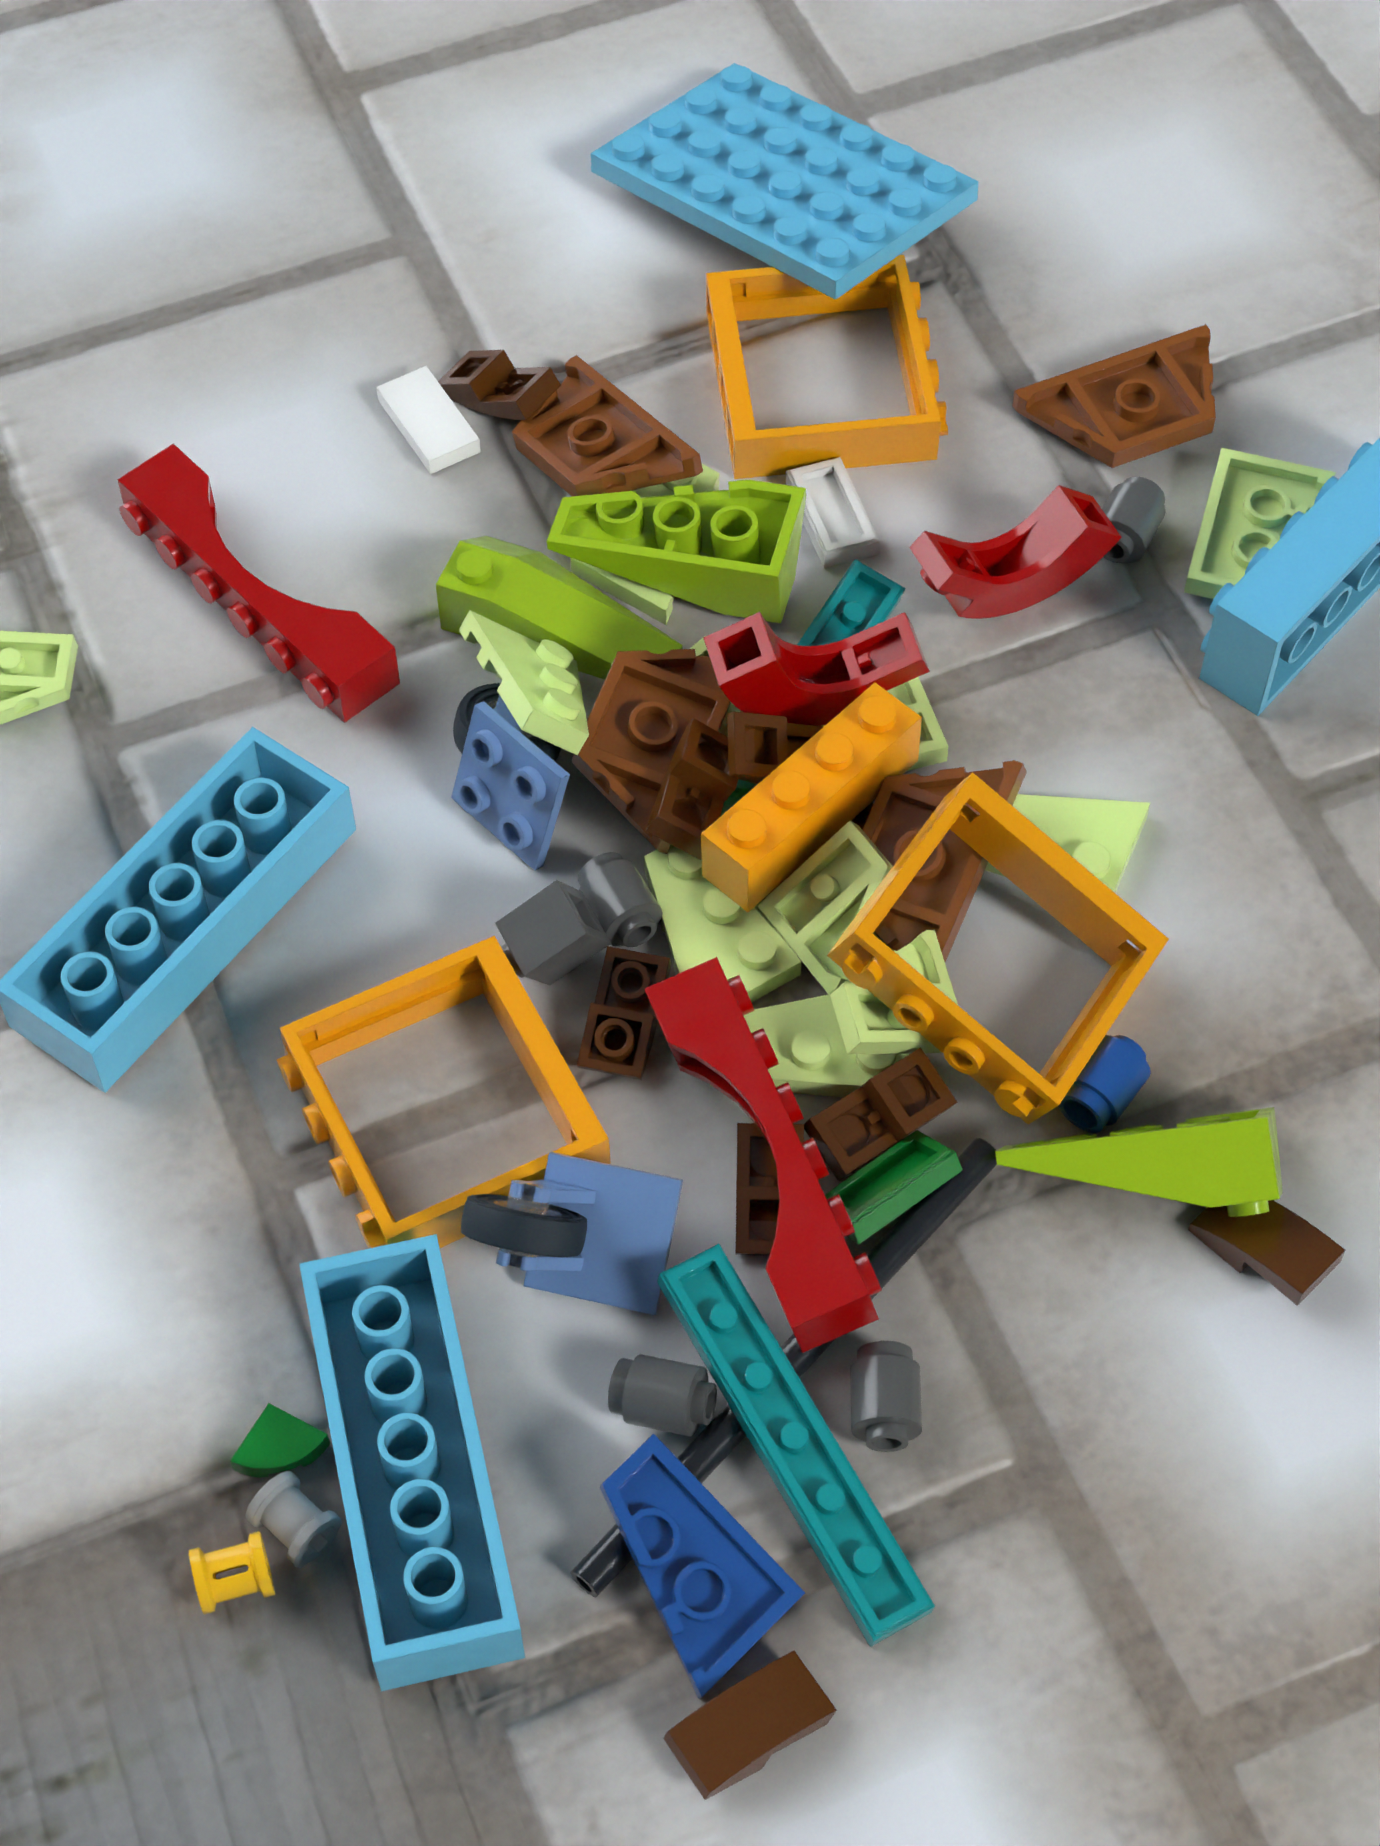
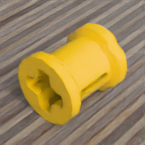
M260 1531L250 1533L248 1541L208 1553H204L200 1547L189 1550L192 1575L203 1614L215 1612L217 1603L260 1592L264 1598L275 1595L270 1565ZM248 1566L246 1572L216 1579L218 1573Z

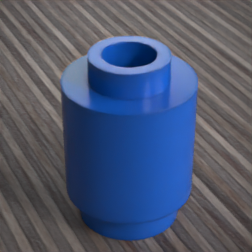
M1105 1035L1058 1106L1062 1114L1078 1128L1091 1133H1098L1104 1126L1115 1124L1150 1077L1151 1071L1146 1061L1144 1050L1134 1040L1126 1036Z

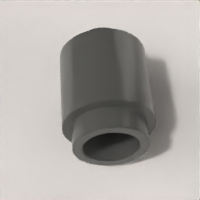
M1130 477L1113 488L1102 510L1122 538L1104 556L1105 559L1114 563H1134L1144 556L1166 511L1164 492L1153 481L1143 477Z
M608 852L594 857L582 867L578 874L579 890L583 892L611 942L610 945L616 947H637L651 939L656 933L663 912L635 865L631 861L623 859L619 853Z
M876 1341L861 1346L857 1350V1360L850 1367L851 1432L856 1438L865 1441L866 1446L874 1451L893 1452L902 1450L908 1446V1441L915 1439L922 1432L920 1365L913 1360L912 1349L900 1342Z
M643 1354L637 1355L634 1360L621 1358L617 1362L611 1376L608 1391L609 1411L613 1414L623 1415L625 1423L689 1437L697 1432L700 1424L708 1425L710 1423L717 1401V1386L715 1383L709 1382L708 1372L705 1367Z

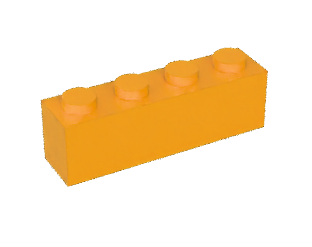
M873 683L701 833L702 876L745 911H751L847 822L854 819L876 799L885 777L903 775L918 761L922 717L877 683Z

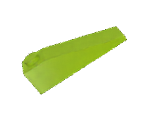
M748 479L728 481L729 490L694 493L693 485L673 487L674 495L640 498L634 491L562 497L546 541L547 549L724 615L747 618L760 612L766 621L782 623L796 575L806 503V488Z
M490 536L460 540L436 583L441 629L461 635L459 628L469 610L538 643L546 639L560 644L573 655V659L577 661L579 672L604 680L618 651L647 650L654 654H663L673 649H683L682 644L543 553Z
M1274 1107L1187 1118L1185 1122L1177 1123V1128L1163 1129V1125L1147 1124L1109 1132L1110 1136L1097 1138L1095 1133L1079 1134L1005 1145L995 1151L997 1165L1210 1208L1227 1206L1229 1217L1269 1212L1268 1201L1280 1199L1283 1193Z

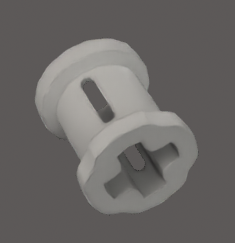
M285 1471L269 1480L258 1491L250 1502L245 1516L247 1521L254 1527L260 1528L264 1526L288 1549V1560L295 1567L301 1568L317 1559L335 1539L342 1521L334 1511H321L300 1491L301 1483L299 1478L293 1472Z

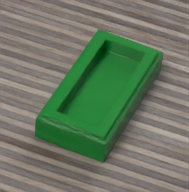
M917 1130L825 1194V1197L829 1199L835 1195H840L855 1229V1233L846 1237L860 1244L963 1169L954 1150Z

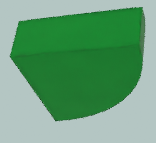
M268 1403L230 1462L233 1470L241 1474L257 1478L268 1477L269 1474L285 1472L300 1465L305 1467L313 1463L330 1445V1440L327 1433Z

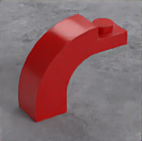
M1058 485L1029 517L1000 536L986 541L970 543L923 531L909 548L922 566L920 570L922 579L931 589L946 597L959 617L983 619L1020 611L1058 593L1090 570L1122 536L1093 496Z
M760 612L703 637L719 687L730 702L741 712L787 717V723L814 726L826 725L873 683H877L888 691L930 672L913 625L905 612L843 640L819 646L795 645L780 639L772 631Z

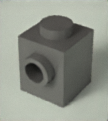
M558 880L495 922L505 941L501 948L515 973L521 978L527 977L547 985H552L611 944L583 892Z

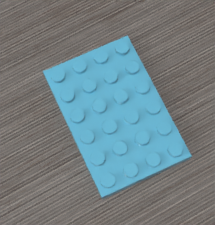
M736 63L726 67L718 74L590 153L591 172L835 300L978 200L979 181Z

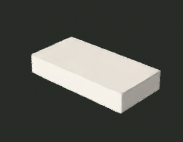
M427 366L376 387L378 401L430 474L481 452L479 437Z
M841 457L786 470V485L806 488L803 524L824 569L852 562L854 559L859 560L879 554L880 541Z

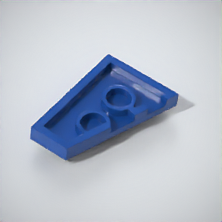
M653 1434L601 1484L600 1489L698 1699H700L805 1592L659 1438Z

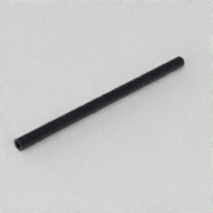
M976 1138L958 1157L963 1170L913 1205L867 1254L881 1289L997 1165L996 1149L990 1143L981 1138ZM876 1293V1294L870 1296V1297H871V1300H872L878 1293ZM793 1333L781 1348L800 1378L835 1339L802 1353ZM728 1404L677 1457L701 1484L746 1436ZM617 1524L606 1533L570 1572L575 1582L593 1597H597L633 1559Z

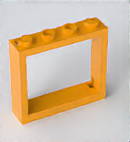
M898 255L836 300L774 267L706 273V316L734 479L784 475L786 470L841 457L845 468L937 460L939 437L948 435L946 422L947 405L945 401H936L935 393L939 391L938 365L936 359H927L926 351L930 349L928 320L926 317L918 318L917 311L921 307L919 282H910L904 255ZM888 308L910 416L756 430L737 325L738 321Z
M972 772L943 798L827 956L842 968L843 973L852 983L867 989L893 1011L895 1018L904 1027L920 1033L944 1054L946 1061L954 1069L971 1076L990 1092L1004 1111L1021 1118L1029 1125L1060 1105L1169 938ZM967 802L978 813L976 814L974 811H972L968 806L965 805V803ZM949 829L1111 966L1040 1073L1035 1071L873 934ZM1126 940L1131 941L1137 947L1134 948Z
M495 936L279 1028L286 1054L276 1059L280 1072L291 1093L302 1089L309 1103L308 1106L302 1108V1113L316 1144L318 1145L328 1140L336 1158L328 1161L331 1173L342 1196L345 1198L355 1194L363 1210L355 1214V1217L368 1248L437 1234L439 1248H442L466 1237L461 1233V1220L468 1196L478 1194L510 1196L512 1180H544L549 1153L396 1222L317 1068V1065L481 994H484L567 1144L552 1152L611 1164L610 1145L607 1134ZM523 1195L526 1197H521L523 1199L534 1200V1196Z

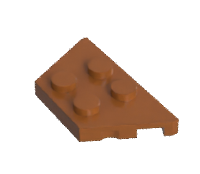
M1205 324L1014 390L1012 406L1019 414L1111 468L1213 433L1216 413L1215 397L1211 392L1213 366L1209 361L1210 329Z
M577 355L570 358L564 365L567 377L561 383V386L527 420H521L512 431L516 449L571 496L631 491L697 476L703 472L700 454Z
M673 649L663 654H654L647 650L618 651L587 719L589 737L579 754H573L571 762L659 852L665 854L668 853L671 844L646 831L674 752L686 726L692 718L719 732L731 704L719 687L710 657L696 656L695 649Z
M1013 760L1003 762V768L973 771V773L1013 806L1027 771L1023 763ZM965 767L939 770L930 776H920L916 773L885 777L862 830L890 864L894 866L943 798L972 772H966ZM967 802L965 803V805L968 806L972 811H974L976 814L978 813ZM949 829L874 933L893 951H898L911 943L924 931L935 930L944 962H946L988 861Z

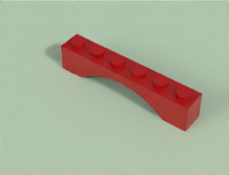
M171 444L117 479L123 501L119 511L129 529L137 536L145 534L155 544L159 555L170 568L176 570L180 567L191 578L196 591L206 602L212 604L216 601L227 612L231 623L243 637L249 638L253 636L264 646L268 658L280 672L286 673L290 671L300 680L307 696L320 709L328 707L345 723L400 684L395 646L358 612L330 609L296 600L267 586L238 562L226 548L217 531V512L209 476L175 444Z
M715 957L645 988V992L680 1071L709 1083L737 1103L760 1128L771 1147L777 1167L780 1201L776 1236L765 1269L802 1353L879 1320L870 1297L882 1291L879 1281L865 1252L855 1257L851 1255L844 1237L855 1233V1229L840 1195L838 1194L826 1199L818 1180L828 1176L829 1172L814 1138L812 1137L800 1142L793 1124L803 1120L804 1117L789 1083L786 1082L776 1087L768 1069L779 1065V1062L764 1028L751 1033L744 1015L755 1010L740 976L737 975L727 980L718 958Z

